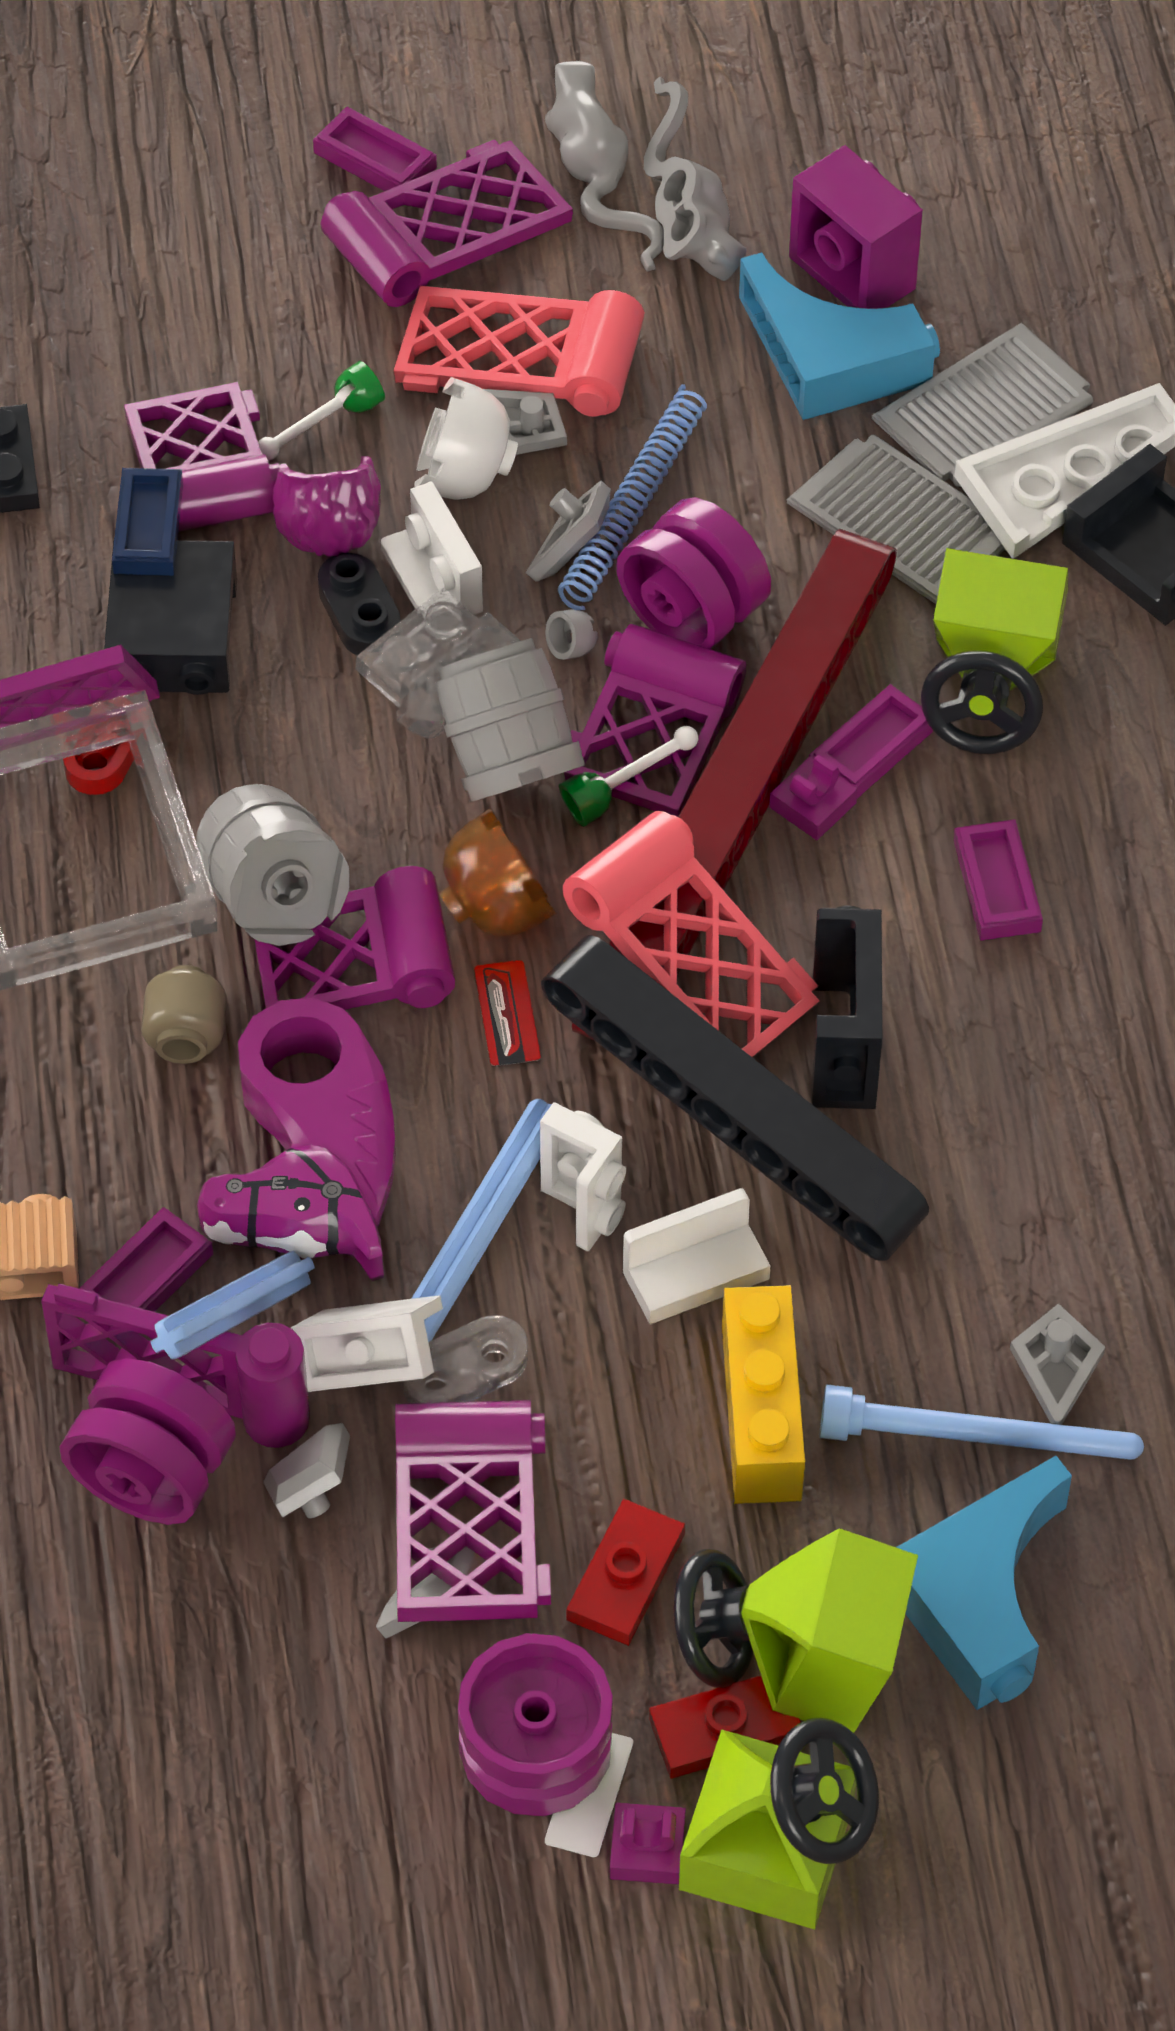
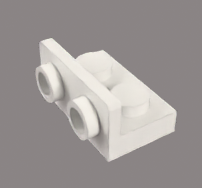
M431 481L411 488V515L405 517L406 530L382 538L381 550L423 624L428 630H434L483 612L482 565L434 483Z

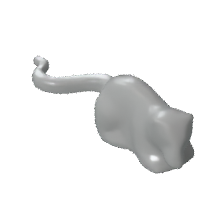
M584 61L559 63L555 66L556 100L552 110L548 111L545 116V123L548 130L560 142L561 160L568 172L576 179L590 183L580 197L581 212L589 222L598 226L640 232L647 235L651 240V244L642 253L640 261L647 272L655 270L653 259L661 253L664 246V228L660 223L641 213L609 209L600 202L604 195L612 192L617 187L622 177L628 157V138L621 128L613 124L596 97L595 67Z
M658 77L654 81L655 93L660 96L670 95L671 102L666 115L649 142L644 156L643 169L651 178L662 181L655 198V211L657 220L664 228V255L669 260H676L681 257L693 259L709 274L722 281H726L740 266L741 258L745 257L747 249L729 235L730 212L727 199L722 190L721 179L710 169L687 159L675 156L665 160L666 150L684 118L688 106V92L678 82L665 83L662 77Z

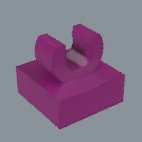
M818 754L815 758L811 756L807 758L770 793V808L817 841L856 804L857 788L839 776L840 771L838 767Z
M615 1802L610 1879L679 1885L680 1854L684 1842L686 1808Z

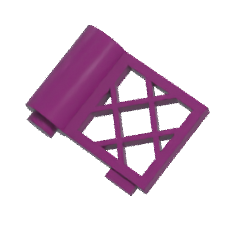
M238 382L124 405L125 418L141 468L156 469L155 465L166 453L186 460L181 466L166 468L182 469L183 492L178 532L273 513V488L280 465L279 463L269 464L266 455L262 454L251 423L260 420L259 409L252 389L241 391ZM231 405L232 408L221 422L202 415L207 409ZM162 418L174 422L164 433L142 426V422ZM189 428L208 435L199 446L179 440ZM224 441L246 450L244 453L225 457L214 453Z
M629 624L623 633L616 631L609 641L604 664L611 668V672L583 732L571 730L572 742L579 741L585 765L591 753L615 744L625 766L604 774L586 768L584 765L564 772L565 780L584 772L596 773L604 779L634 762L624 740L655 729L663 745L671 740L664 725L686 717L704 723L697 745L691 750H677L631 777L630 779L634 783L626 780L614 787L611 792L612 797L653 811H662L679 817L724 719L731 715L737 704L744 684L747 664L745 660L635 624ZM620 695L641 702L648 716L617 727L610 711L617 696ZM605 724L608 731L600 734ZM690 756L684 767L681 759ZM672 763L679 777L672 796L648 789L641 775Z
M398 867L380 876L375 886L348 891L340 913L332 921L327 916L320 925L311 929L315 935L303 942H298L289 954L272 944L255 940L266 1008L279 1001L278 991L293 972L316 983L303 998L313 997L341 1007L344 1010L396 998L416 1008H429L442 1002L455 987L454 970L436 878L431 871L423 867ZM360 910L365 911L366 921L351 940L329 929L339 915ZM319 940L341 950L340 954L325 972L303 962L304 958ZM369 940L372 951L365 948V945L369 942ZM355 958L375 968L377 981L353 987L338 979ZM273 961L280 964L275 971Z

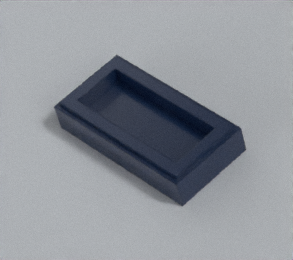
M122 468L112 555L113 574L174 576L183 492L182 469Z

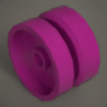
M697 497L681 499L661 516L653 529L645 530L617 557V576L623 594L644 624L650 630L708 649H712L732 630L734 623L743 622L771 594V576L765 557L752 536L726 511L712 502Z
M131 1358L110 1361L87 1397L89 1409L82 1410L59 1446L62 1462L72 1476L93 1495L120 1511L145 1521L166 1525L185 1523L194 1514L209 1487L207 1474L213 1473L221 1465L236 1438L234 1421L224 1406L211 1394L178 1372L152 1362Z
M531 1633L498 1641L473 1661L460 1685L458 1703L459 1754L468 1780L488 1802L513 1814L547 1816L575 1807L597 1789L610 1766L612 1745L613 1694L604 1669L581 1646L556 1635Z

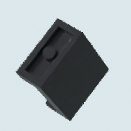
M1148 444L1067 505L1062 544L1166 626L1175 619V488L1164 481L1167 456L1153 445Z
M177 541L174 576L113 574L111 563L104 649L122 645L157 681L159 692H186L193 695L227 693L230 687L228 657L232 598H236L237 591L234 541Z
M856 906L820 908L817 910L812 971V979L818 985L815 991L847 992L850 996V1016L817 1015L812 1075V1105L816 1108L876 1109L883 1040L882 909H861Z

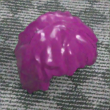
M362 456L361 464L355 469L323 474H304L291 470L287 464H280L272 497L274 502L273 514L278 531L301 551L315 553L317 556L323 554L329 557L338 556L341 553H348L351 549L356 550L363 547L371 538L380 516L381 484L372 459L369 456Z

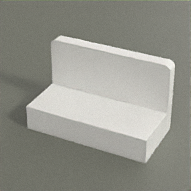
M743 1188L630 1229L624 1233L623 1274L650 1325L724 1297V1288L751 1287L770 1279V1264L748 1225L750 1199Z
M441 1296L326 1309L290 1327L301 1338L304 1347L308 1392L423 1379L434 1373L424 1320L443 1309Z

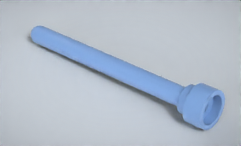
M825 1385L820 1423V1438L847 1441L848 1434L861 1436L862 1429L1128 1460L1138 1458L1144 1449L1141 1437L1130 1432L866 1403L864 1395L852 1394V1387Z

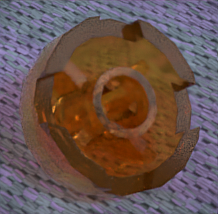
M488 809L455 833L444 851L442 868L449 886L439 893L459 924L470 918L485 933L499 937L519 935L537 927L556 915L557 912L547 900L548 896L517 846L505 835L500 820L492 809Z

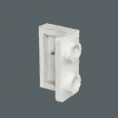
M553 1102L540 1120L541 1191L576 1209V1246L590 1251L601 1234L609 1236L614 1232L625 1211L626 1203L621 1200V1185L626 1175V1167L622 1165V1136L604 1128L599 1120L586 1112H573Z

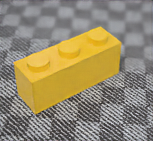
M791 1285L724 1288L722 1336L734 1504L802 1501L805 1454Z

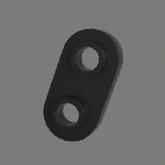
M341 553L338 556H332L321 565L318 572L319 597L346 649L364 658H377L393 651L401 638L400 613L373 562L367 557L356 553ZM370 617L377 619L375 621H366Z

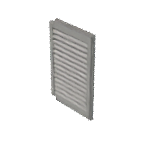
M1020 323L872 415V420L925 469L943 481L950 479L956 487H961L954 477L957 460L1072 417L1091 405L1094 400L1092 395L1087 393L1090 384L1025 325Z
M871 435L866 442H862L858 438L854 439L787 499V504L833 535L840 528L896 548L897 557L892 575L935 604L937 602L946 548L999 556L1005 550L969 497L876 435Z

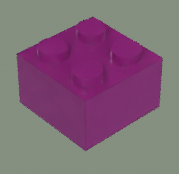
M843 145L793 177L789 257L847 307L865 309L888 308L916 289L923 209L919 207L911 195L901 192L885 179L871 162L861 159L846 145Z

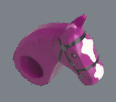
M313 997L280 1000L251 1018L238 1041L244 1106L259 1124L281 1143L286 1151L270 1160L261 1168L249 1173L224 1174L209 1178L202 1186L197 1202L200 1227L211 1240L224 1245L266 1248L284 1254L295 1251L302 1259L347 1254L357 1260L371 1281L384 1278L383 1255L377 1227L381 1221L393 1184L396 1157L394 1115L383 1066L359 1025L343 1008ZM298 1053L319 1054L332 1060L336 1065L330 1073L320 1080L304 1084L286 1082L275 1077L270 1072L276 1063L287 1056Z

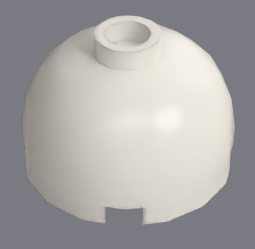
M451 377L442 393L451 395L448 409L446 411L435 407L416 470L421 471L429 468L428 475L425 474L416 480L414 487L432 481L441 497L459 500L475 497L487 490L497 473L507 476L516 456L518 442L508 439L510 419L504 405L493 394L474 384Z

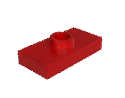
M623 1498L566 1609V1620L629 1646L685 1536V1523Z
M761 1675L733 1683L725 1688H715L649 1708V1720L670 1779L709 1768L721 1730L779 1746L785 1735L794 1726L801 1723L798 1717L788 1716L772 1710Z

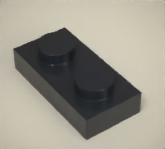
M27 404L0 407V513L39 509L40 504Z

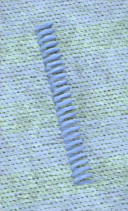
M685 384L678 388V392L674 395L664 415L660 418L659 424L656 425L654 432L649 436V441L644 444V449L640 451L639 457L636 458L634 465L629 469V473L624 477V482L619 485V490L615 492L614 498L609 503V509L600 528L601 530L580 550L579 556L576 557L573 565L568 570V574L564 576L563 582L558 586L559 596L568 607L574 610H585L584 606H577L566 599L563 593L564 588L570 596L578 601L589 602L593 599L592 593L598 591L597 585L603 582L602 576L608 574L607 568H611L613 559L618 557L617 551L623 549V543L628 540V534L633 532L632 526L638 524V518L642 517L643 510L648 507L647 501L653 499V493L658 491V485L663 482V477L668 474V468L673 466L672 460L677 459V452L683 449L682 444L687 442V436L692 434V428L697 426V420L702 417V412L707 409V404L702 396L693 391H684L686 389ZM683 395L697 398L702 403V406L699 408L696 403L685 399ZM679 403H683L684 406H686L688 409L697 412V414L694 416V414L691 411L687 410L686 408L680 407ZM674 411H678L683 417L692 420V423L689 424L686 419L675 415ZM669 419H673L678 425L687 428V431L685 432L681 427L670 423ZM664 427H668L673 433L682 436V439L680 440L676 435L665 431ZM659 435H663L668 441L677 444V447L675 448L671 443L661 440ZM658 443L663 449L672 452V456L662 449L656 448L654 444ZM649 452H654L663 460H668V463H663L660 459L651 456ZM644 460H649L654 466L662 468L663 471L659 472L655 467L646 464ZM639 468H644L649 474L658 477V479L655 481L651 476L642 473ZM634 476H639L644 482L653 485V488L650 489L646 484L636 481ZM630 484H633L640 491L648 493V496L645 497L637 490L631 489ZM624 493H629L635 499L643 501V504L639 505L635 500L626 497ZM619 501H624L631 508L637 509L638 512L635 514L631 509L622 506ZM614 509H619L624 515L633 518V521L630 522L622 515L616 514ZM609 518H614L620 524L628 526V529L624 530L620 525L611 522ZM604 526H609L613 531L622 534L623 537L620 539L616 534L607 531ZM599 534H603L609 540L618 543V546L615 547L610 542L601 539ZM594 543H599L605 549L612 551L613 554L609 555L606 551L597 548ZM589 551H594L598 556L607 559L608 562L604 564L600 559L591 556ZM584 560H589L594 565L602 568L603 571L599 572L596 568L587 565ZM579 568H584L588 573L597 576V580L594 581L590 576L581 573ZM574 576H577L584 582L591 584L592 588L589 589L584 584L577 582L574 579ZM569 585H574L578 590L587 593V597L577 595L570 589Z

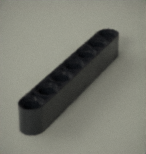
M592 935L584 936L541 981V988L545 997L561 1014L868 1257L878 1261L888 1260L929 1214L927 1200L910 1181L602 939Z

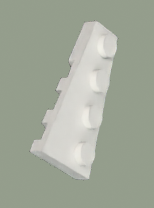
M1160 383L957 460L954 477L1011 558L1014 559L1065 523L1068 504L1148 444L1153 445L1163 454L1174 448L1175 403Z

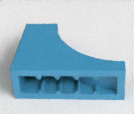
M762 252L741 258L739 298L803 420L914 389L933 378L934 358L940 355L938 336L931 324L923 323L914 304L882 309L853 308L833 304L813 297L787 282L769 264Z
M1057 1456L1052 1457L896 1547L918 1555L905 1614L976 1710L995 1699H998L1001 1703L1014 1699L1028 1688L1034 1677L1039 1645L1022 1617L1016 1597L1014 1570L1031 1538L1052 1517L1067 1507L1072 1475Z

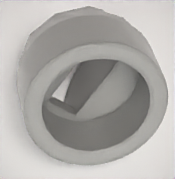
M574 609L557 611L551 614L545 630L547 645L551 653L556 658L562 660L578 658L588 654L598 640V632L593 631L592 624L595 622L593 618L584 611Z

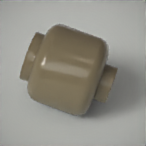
M179 965L156 975L147 984L144 995L141 1032L146 1043L157 1051L158 1055L164 1060L180 1064L200 1061L207 1054L213 1052L221 1045L225 1028L227 995L222 984L211 975L206 974L202 969L192 965Z

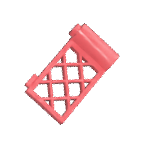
M420 286L394 367L396 383H403V388L407 391L437 394L439 387H445L451 377L474 384L481 389L553 393L555 398L566 399L578 412L586 416L607 415L615 412L620 406L645 312L642 305L634 297L615 290L596 293L588 302ZM430 307L454 309L459 314L437 327L427 318ZM495 313L510 314L514 319L513 322L494 332H491L482 322V320ZM550 319L571 320L568 328L549 338L537 327ZM471 327L481 339L456 351L447 339ZM527 333L536 345L513 357L503 345ZM434 346H437L446 356V358L433 365L413 364L416 356ZM491 351L502 362L488 371L473 370L469 365L472 361ZM546 357H549L557 366L554 377L529 375L525 370Z
M662 811L651 813L568 877L563 884V896L567 906L583 925L592 930L603 931L629 961L718 1031L719 1016L747 1021V1045L742 1050L752 1058L819 1002V999L812 993L818 987L816 982L794 957L787 963L694 857L693 834L689 826L675 815ZM687 882L705 900L706 917L677 912V890ZM664 901V910L655 909L656 906ZM637 921L664 925V951L645 948L629 928ZM677 927L706 932L705 958L677 953ZM719 935L738 938L747 949V965L719 960ZM677 968L705 973V999L687 996L677 985ZM719 975L747 980V1006L719 1002ZM761 982L778 985L795 1005L786 1013L761 1009ZM761 1023L769 1024L770 1026L761 1033Z

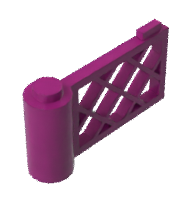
M494 139L467 150L466 158L372 197L368 198L363 192L359 191L339 194L333 197L326 205L320 224L322 232L388 306L399 307L413 301L417 297L420 286H426L430 280L571 222L573 208L511 140L498 144ZM506 163L517 175L516 181L486 176L485 173ZM449 186L472 190L469 201L438 195L439 190ZM480 191L511 197L509 207L504 208L478 203ZM519 199L542 203L548 210L534 214L516 209ZM406 205L425 210L422 220L398 216L393 209ZM433 211L463 216L461 228L430 222ZM472 218L503 224L501 230L491 234L469 230ZM425 238L453 243L456 246L455 249L434 257L423 243Z
M122 645L1 679L0 744L109 712H118L149 703L151 700L160 698L157 681Z
M58 1283V1286L48 1284L41 1303L54 1369L98 1380L100 1374L110 1361L125 1358L148 1361L178 1372L203 1387L224 1406L230 1416L243 1419L247 1434L255 1442L265 1447L281 1448L292 1445L302 1438L308 1429L310 1410L304 1347L301 1338L293 1329L280 1323H264L252 1327L243 1335L227 1331L178 1358L186 1364L182 1366L174 1359H170L165 1350L156 1353L152 1348L151 1342L140 1335H147L152 1340L157 1338L155 1324L168 1317V1315L98 1297L97 1293ZM76 1317L83 1318V1319H84L85 1321H87L88 1323L85 1324V1323H83L81 1320H79V1319L76 1318ZM105 1338H110L119 1346H121L122 1349L117 1348L115 1345L110 1343ZM80 1346L87 1352H83L72 1348ZM204 1351L219 1354L220 1356L212 1358ZM203 1380L209 1381L214 1386L206 1384Z
M530 1400L395 1404L398 1622L538 1618L537 1605H551L550 1564L536 1565L532 1454H545L544 1413H531ZM490 1476H519V1483L500 1498L480 1485ZM440 1478L450 1486L430 1500L411 1487L410 1479ZM464 1496L485 1509L466 1525L446 1511ZM519 1505H520V1512H518V1511L515 1509V1508H516L517 1506H519ZM411 1508L416 1511V1512H415L414 1514H412V1515H411ZM499 1520L519 1533L516 1538L502 1549L481 1536ZM431 1522L451 1535L432 1551L412 1538ZM465 1547H468L486 1560L467 1576L447 1562ZM521 1555H522V1564L516 1560V1559H517L518 1557H520ZM411 1558H412L414 1561L417 1562V1563L414 1564L412 1567H411ZM502 1571L523 1586V1594L493 1595L482 1586ZM431 1573L452 1587L442 1596L412 1597L411 1589Z

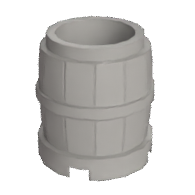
M532 638L438 668L441 680L436 682L446 722L444 729L447 738L451 737L458 760L466 775L461 781L469 802L515 789L585 765L579 741L572 742L570 727L562 700H565L562 688H558L543 649H536Z
M244 785L219 796L206 810L196 835V849L199 861L215 895L226 904L232 918L245 929L247 934L259 942L278 946L303 942L315 935L311 929L320 925L327 916L332 921L340 913L349 891V866L335 841L322 831L315 816L287 793L269 785Z

